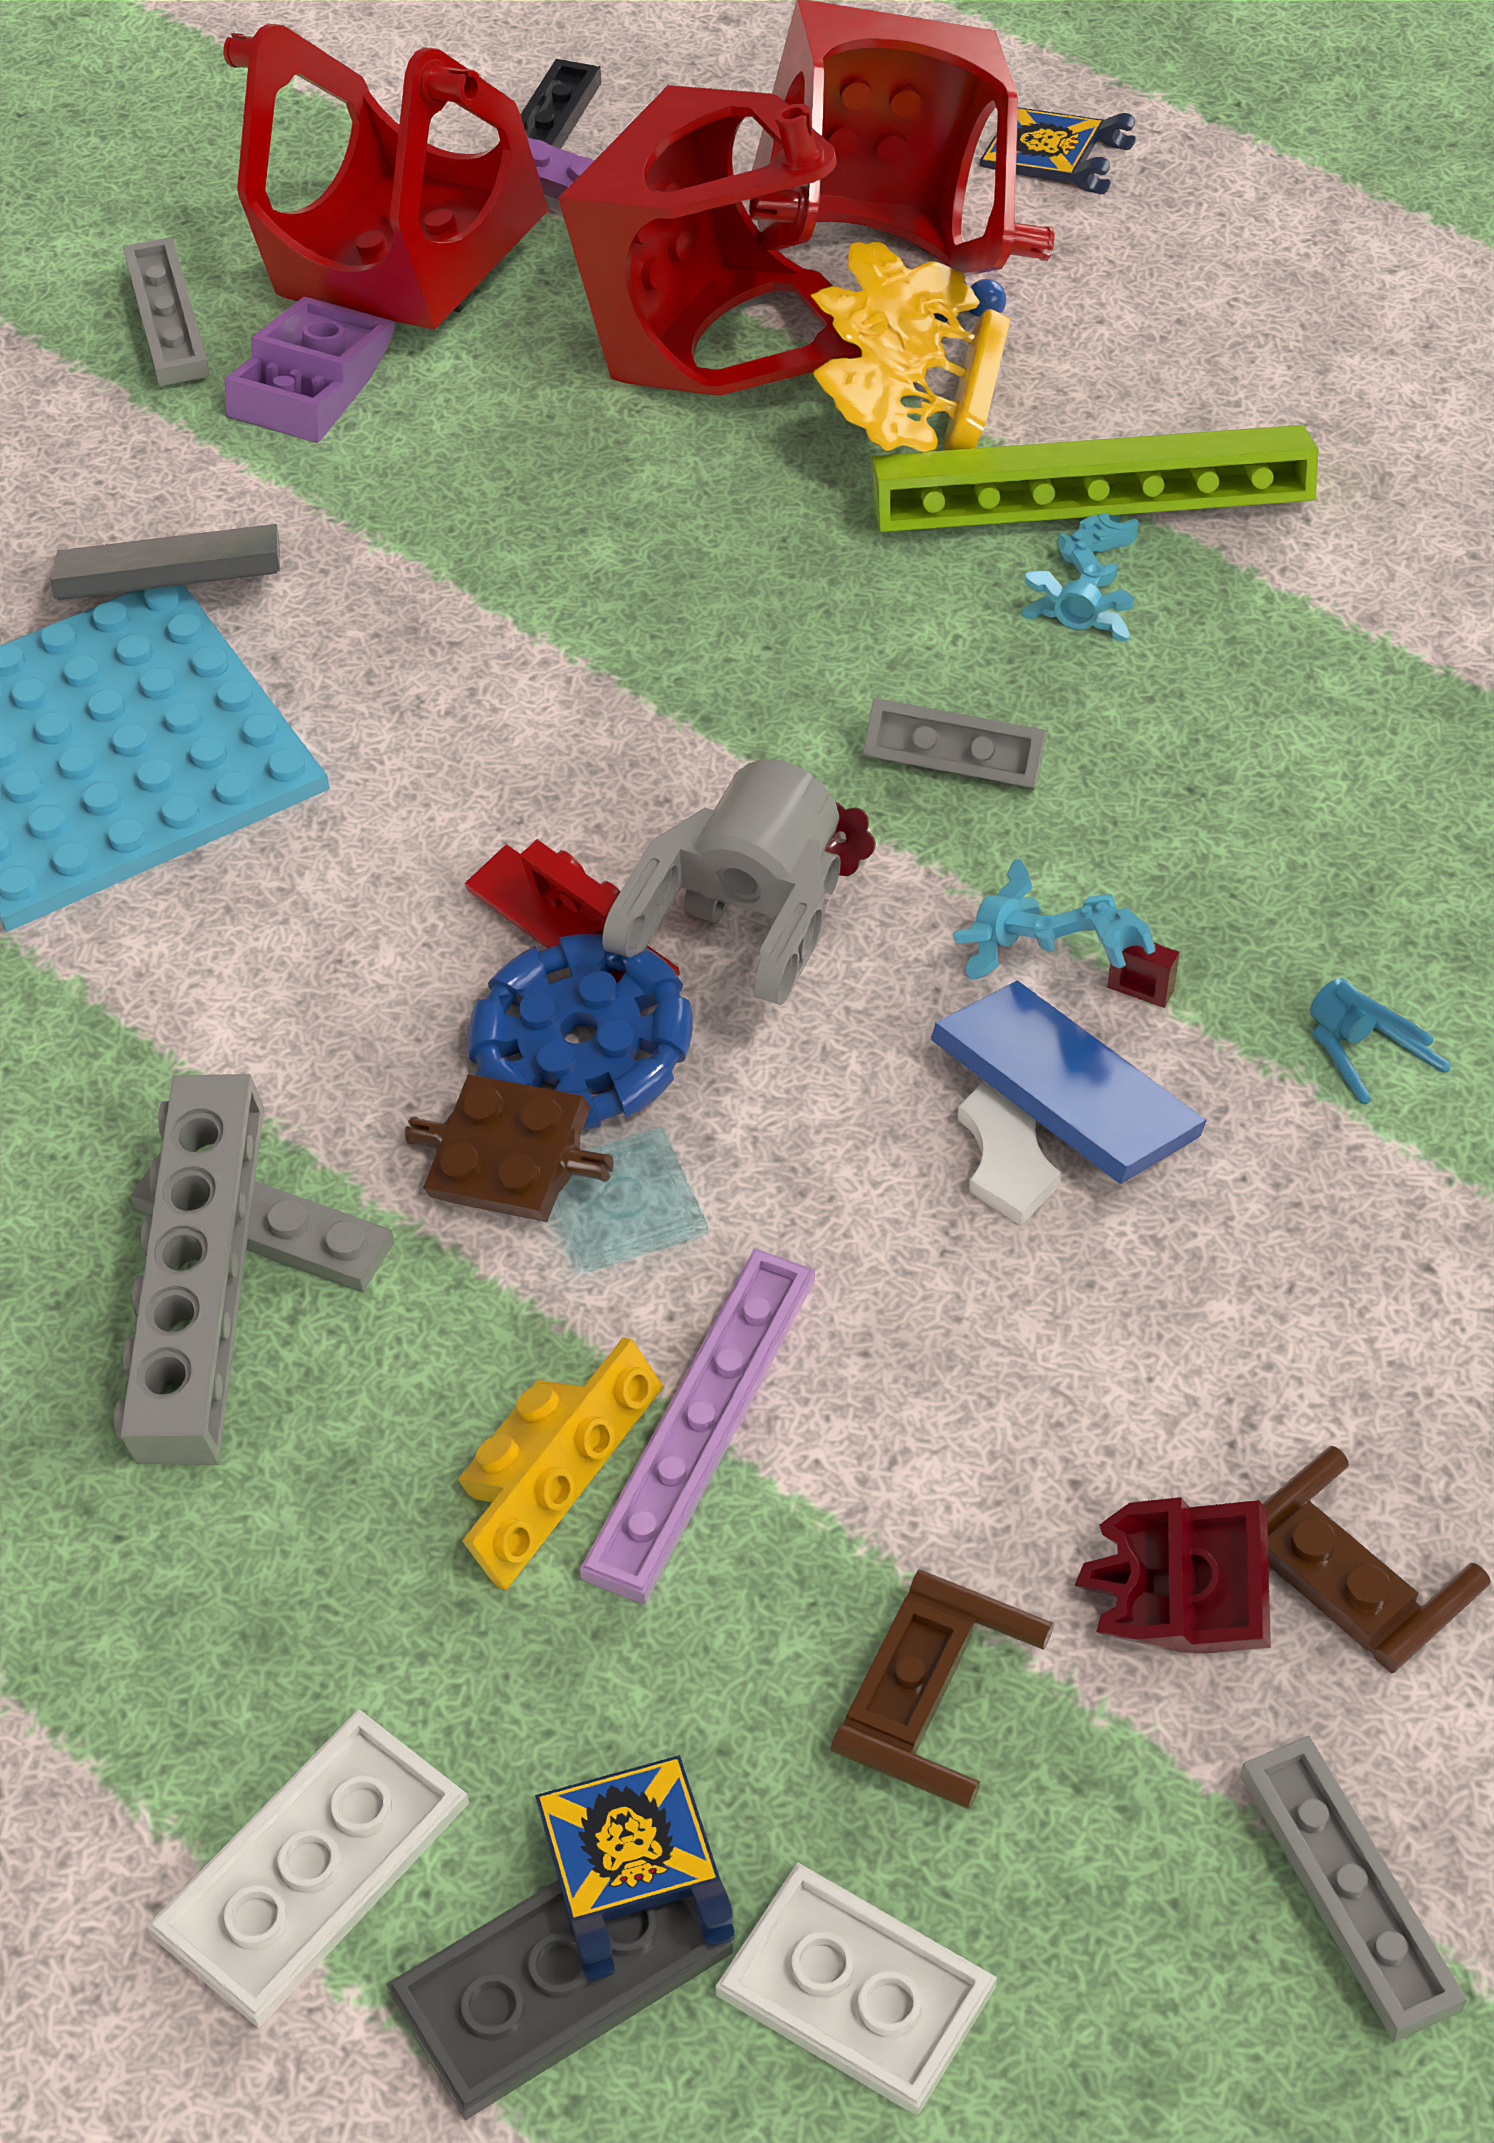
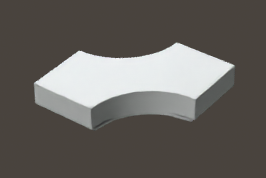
M983 1081L958 1106L957 1120L971 1131L978 1141L982 1153L980 1165L975 1174L970 1178L969 1193L1021 1226L1060 1186L1061 1171L1045 1158L1039 1148L1036 1139V1130L1039 1122L987 1082Z

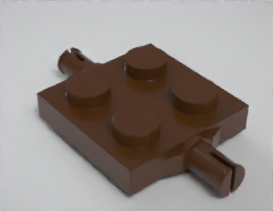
M470 1074L467 1075L453 1113L445 1123L411 1117L408 1120L411 1127L406 1126L405 1140L408 1144L436 1148V1156L423 1186V1189L431 1198L548 1222L558 1193L573 1175L607 1182L611 1177L608 1171L612 1172L614 1166L611 1154L580 1149V1135L591 1108L583 1095Z

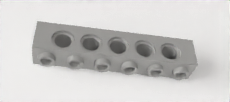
M250 1074L173 1075L169 1101H162L159 1107L158 1126L163 1140L161 1158H154L150 1167V1187L152 1195L155 1197L152 1216L144 1218L141 1229L142 1249L146 1256L144 1276H136L132 1291L133 1308L136 1316H138L135 1336L127 1337L123 1353L124 1370L126 1376L129 1377L126 1399H119L117 1401L114 1413L116 1437L118 1440H123L137 1464L219 1465L264 1113L263 1103ZM213 1144V1146L205 1151L196 1152L203 1146ZM206 1201L202 1207L187 1211L192 1205ZM199 1260L190 1269L178 1271L185 1263ZM191 1320L182 1330L169 1332L178 1322ZM184 1381L176 1391L164 1395L160 1394L170 1383Z

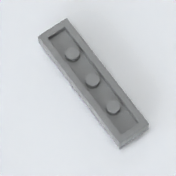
M173 237L123 246L129 276L158 385L164 386L210 377L206 354Z
M149 1168L130 1197L134 1209L152 1215L155 1197L151 1192ZM255 1181L246 1250L363 1293L394 1244L392 1230ZM206 1201L192 1205L187 1211L202 1207Z
M1308 1735L1244 1762L1240 1775L1242 1781L1392 2041L1401 2040L1461 2013L1467 1998L1311 1737Z

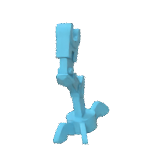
M1091 515L1080 521L1079 529L1071 536L1060 533L1057 545L1065 562L1074 563L1081 576L1079 580L1070 581L1062 587L1049 571L1025 573V584L1038 593L1045 591L1048 596L1038 599L1023 608L1021 615L1028 619H1035L1041 614L1048 617H1057L1062 624L1074 630L1088 629L1093 625L1098 629L1111 631L1112 638L1118 641H1128L1130 634L1119 613L1115 612L1132 609L1134 597L1123 589L1102 596L1098 588L1106 586L1116 579L1118 565H1101L1092 552L1101 553L1133 543L1137 539L1139 521L1134 518L1127 522L1119 523L1120 515ZM1111 608H1114L1115 612L1106 611Z
M1016 859L1012 862L1007 873L1009 882L1000 889L998 895H989L982 901L977 912L976 922L971 924V928L960 929L952 934L956 943L978 942L979 954L970 957L965 969L967 977L973 980L987 975L999 966L998 945L1011 946L1018 940L1020 935L1036 938L1038 945L1043 950L1050 952L1055 949L1054 940L1058 937L1086 929L1088 931L1095 930L1109 962L1117 968L1126 966L1122 951L1127 947L1137 945L1143 947L1144 951L1148 954L1155 952V944L1148 924L1140 920L1127 907L1118 910L1112 894L1089 896L1084 901L1083 907L1054 916L1037 915L1041 914L1038 901L1034 897L1023 898L1033 887L1028 870L1021 859Z

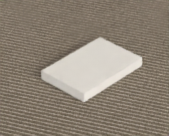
M797 1862L716 1985V1996L918 2117L996 1988L997 1977Z

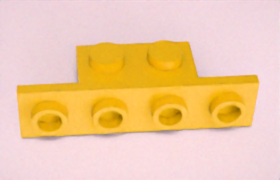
M622 1337L585 1386L537 1380L532 1387L519 1397L516 1407L494 1435L481 1444L473 1461L457 1479L469 1496L476 1500L492 1502L462 1542L492 1583L498 1588L506 1591L664 1387L633 1339Z

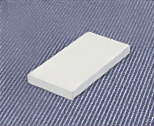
M358 1709L146 1926L149 1935L257 2028H260L469 1804L468 1795Z

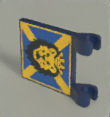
M1018 107L1016 174L1071 182L1084 191L1105 194L1111 186V182L1109 179H1100L1095 174L1100 176L1107 174L1110 169V161L1104 157L1086 159L1098 139L1110 147L1130 150L1136 142V137L1134 135H1124L1119 129L1131 131L1135 126V117L1129 113H1120L1104 120ZM997 133L980 159L981 167L995 170Z
M680 1755L535 1795L586 1980L593 1981L615 1973V1965L611 1955L612 1945L604 1921L692 1896L706 1945L716 1946L730 1942L735 1938L731 1903L720 1879Z

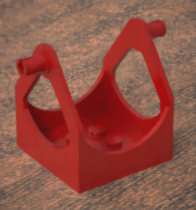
M796 0L772 94L778 95L788 105L804 104L810 108L812 127L834 147L837 165L829 175L814 183L750 199L749 216L750 219L757 220L764 250L777 251L808 242L812 237L816 222H841L879 229L906 239L931 253L945 266L963 273L964 276L1000 270L1004 267L1010 255L1048 261L1051 254L1045 251V249L1053 251L1055 240L1053 227L1015 223L1018 96L996 30L818 1ZM996 108L998 113L994 204L984 235L963 242L961 226L968 176L982 130L989 116ZM762 129L752 170L768 165L773 157L782 150L764 129Z
M267 23L260 27L253 37L241 33H232V38L227 37L225 40L223 55L226 63L234 68H248L237 191L277 295L294 301H299L305 296L391 321L435 330L549 211L516 102L482 79L478 72L466 68L442 50L422 47L410 58L404 75L400 123L398 124L369 92L363 76L284 25ZM294 75H297L344 102L352 121V127L342 164L335 178L323 194L313 203L302 209L292 212H279L272 208L265 190L275 98L277 92L288 85ZM448 101L454 102L496 128L500 141L493 148L475 154L446 151L428 144L430 122L432 117L441 111Z
M667 85L558 197L611 379L626 384L706 395H725L812 373L831 359H854L862 356L860 347L841 338L833 327L834 318L823 312L811 297L812 294L819 292V290L833 285L819 271L804 269L785 257L778 250H764L761 232L752 219H750L742 203L744 200L814 183L825 178L835 169L837 159L834 147L812 127L811 112L807 105H788L778 95L771 93ZM745 117H752L782 150L773 157L768 165L734 175L732 153L735 136ZM775 290L795 293L825 326L816 335L814 341L806 346L722 369L698 367L694 361L697 343L714 321L739 304Z

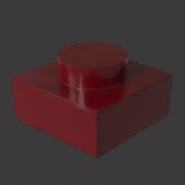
M1154 942L1155 952L1150 954L1146 953L1143 947L1137 945L1125 948L1122 951L1126 966L1117 968L1110 963L1107 988L1165 1008L1174 992L1180 952Z

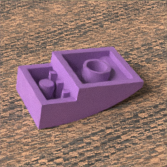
M302 297L251 337L252 357L224 378L226 416L312 442H320L372 377L395 331V321L309 297Z

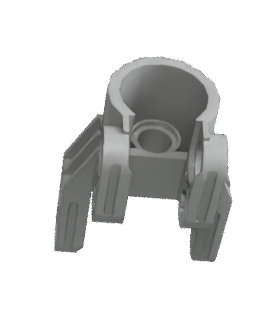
M764 758L748 763L743 768H740L735 773L714 810L703 808L650 842L608 913L602 939L604 950L628 958L644 952L677 894L683 887L687 889L684 910L688 916L716 924L720 921L728 905L732 904L765 914L771 919L769 932L759 948L760 964L756 973L754 994L759 999L778 1005L784 1004L825 931L824 914L825 906L829 899L824 897L826 893L833 894L838 882L841 865L840 857L825 851L835 834L839 821L836 801L814 776L806 770L786 761Z

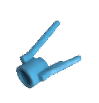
M1338 978L1329 982L1317 993L1312 1001L1310 1014L1320 1023L1313 1030L1312 1036L1327 1049L1348 1086L1362 1104H1368L1371 1097L1340 1045L1339 1041L1348 1040L1350 1043L1360 1042L1375 1027L1439 1071L1446 1073L1451 1068L1447 1060L1428 1047L1434 1040L1431 1034L1362 994L1344 978Z

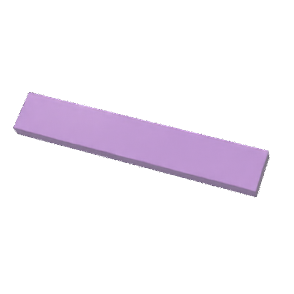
M755 1248L753 1249L580 1568L581 1580L644 1605L646 1604L815 1282V1269Z

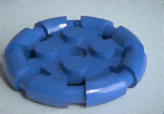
M577 934L559 937V945L537 951L536 946L510 960L488 982V987L491 991L486 999H478L476 1001L468 1025V1055L472 1062L478 1064L479 1068L475 1073L476 1076L540 1088L543 1087L544 1081L557 1085L556 1091L583 1095L591 1108L582 1130L601 1127L600 1121L622 1113L627 1118L658 1098L673 1082L672 1070L676 1063L685 1061L693 1031L691 1003L688 999L681 997L680 992L683 984L666 961L648 948L631 958L608 952L603 948V934ZM569 967L572 977L561 979L549 985L546 975ZM613 968L625 972L619 984L616 983L615 978L610 974ZM511 1004L519 1007L520 1018L506 1014ZM658 1005L653 1013L641 1017V1010ZM579 1026H590L597 1030L590 1040L576 1044L565 1040L567 1034ZM639 1048L641 1051L652 1054L650 1058H641L639 1061L633 1059ZM517 1053H521L522 1056L521 1059L513 1062L502 1059ZM612 1085L614 1087L613 1090L591 1097L590 1093L601 1091Z

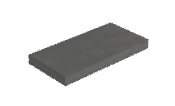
M277 524L57 550L50 579L54 599L65 600L276 574L277 571H280Z
M557 1880L386 1983L388 1993L466 2121L733 1953L732 1942L716 1946L705 1944L691 1896L604 1921L612 1945L611 1955L615 1965V1973L608 1977L588 1981L585 1979L569 1916L559 1881Z

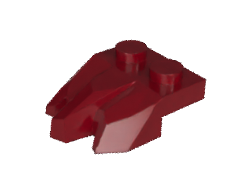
M1182 1497L1129 1502L1099 1524L1102 1535L1117 1545L1118 1554L1083 1563L1075 1586L1083 1590L1117 1597L1116 1607L1101 1614L1096 1630L1097 1633L1186 1653H1216L1271 1648L1267 1509L1260 1500L1189 1507Z

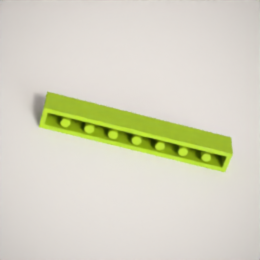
M1304 425L873 455V508L880 532L1081 518L1099 514L1122 515L1316 500L1319 448Z

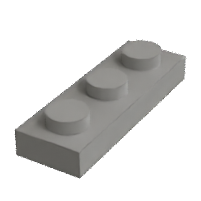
M873 698L863 756L1036 788L1048 730Z

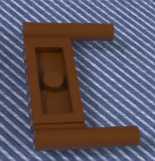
M1329 1446L1263 1503L1267 1509L1269 1566L1364 1649L1372 1652L1375 1660L1390 1673H1395L1491 1584V1580L1481 1566L1476 1563H1469L1423 1606L1418 1604L1416 1601L1419 1592L1310 1501L1349 1467L1345 1454L1337 1447Z
M918 1569L912 1580L909 1593L905 1597L846 1715L844 1723L836 1731L831 1745V1752L969 1810L976 1799L980 1781L921 1757L916 1752L972 1638V1628L977 1623L1044 1650L1051 1637L1054 1623Z

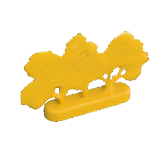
M863 242L852 243L849 246L847 267L855 275L856 280L862 287V291L855 292L834 285L819 290V292L812 294L811 297L823 312L834 318L833 327L841 338L860 347L862 356L854 359H831L814 371V377L823 390L834 399L836 408L843 414L845 419L852 424L866 429L872 443L880 446L887 452L899 446L910 447L919 452L935 450L938 445V439L935 430L928 424L926 418L942 411L950 416L943 442V450L976 448L988 417L1010 324V317L995 310L987 309L980 316L973 332L965 331L960 326L956 317L960 312L976 308L980 301L973 290L965 283L966 277L963 273L933 260L913 269H908L904 266L903 261L881 242H871L868 244ZM934 313L943 315L948 320V324L935 319ZM943 337L962 339L968 343L962 367L948 361L945 357V350L941 343ZM938 366L960 377L954 401L935 395L928 387L925 375L930 367ZM917 382L923 386L926 393L916 391L913 383ZM916 395L927 399L928 403L921 401L920 406L923 408H912L903 406L900 400L904 396ZM916 413L921 415L919 421H914L908 418L907 414Z

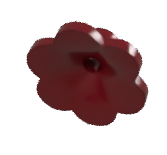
M836 802L839 821L835 834L825 851L840 857L839 875L850 876L858 870L860 860H865L874 853L876 841L872 834L867 831L869 817L865 811L857 807L845 809L840 803ZM840 832H844V833H845V835H846V840H844V839H842V838L840 837V835H839Z

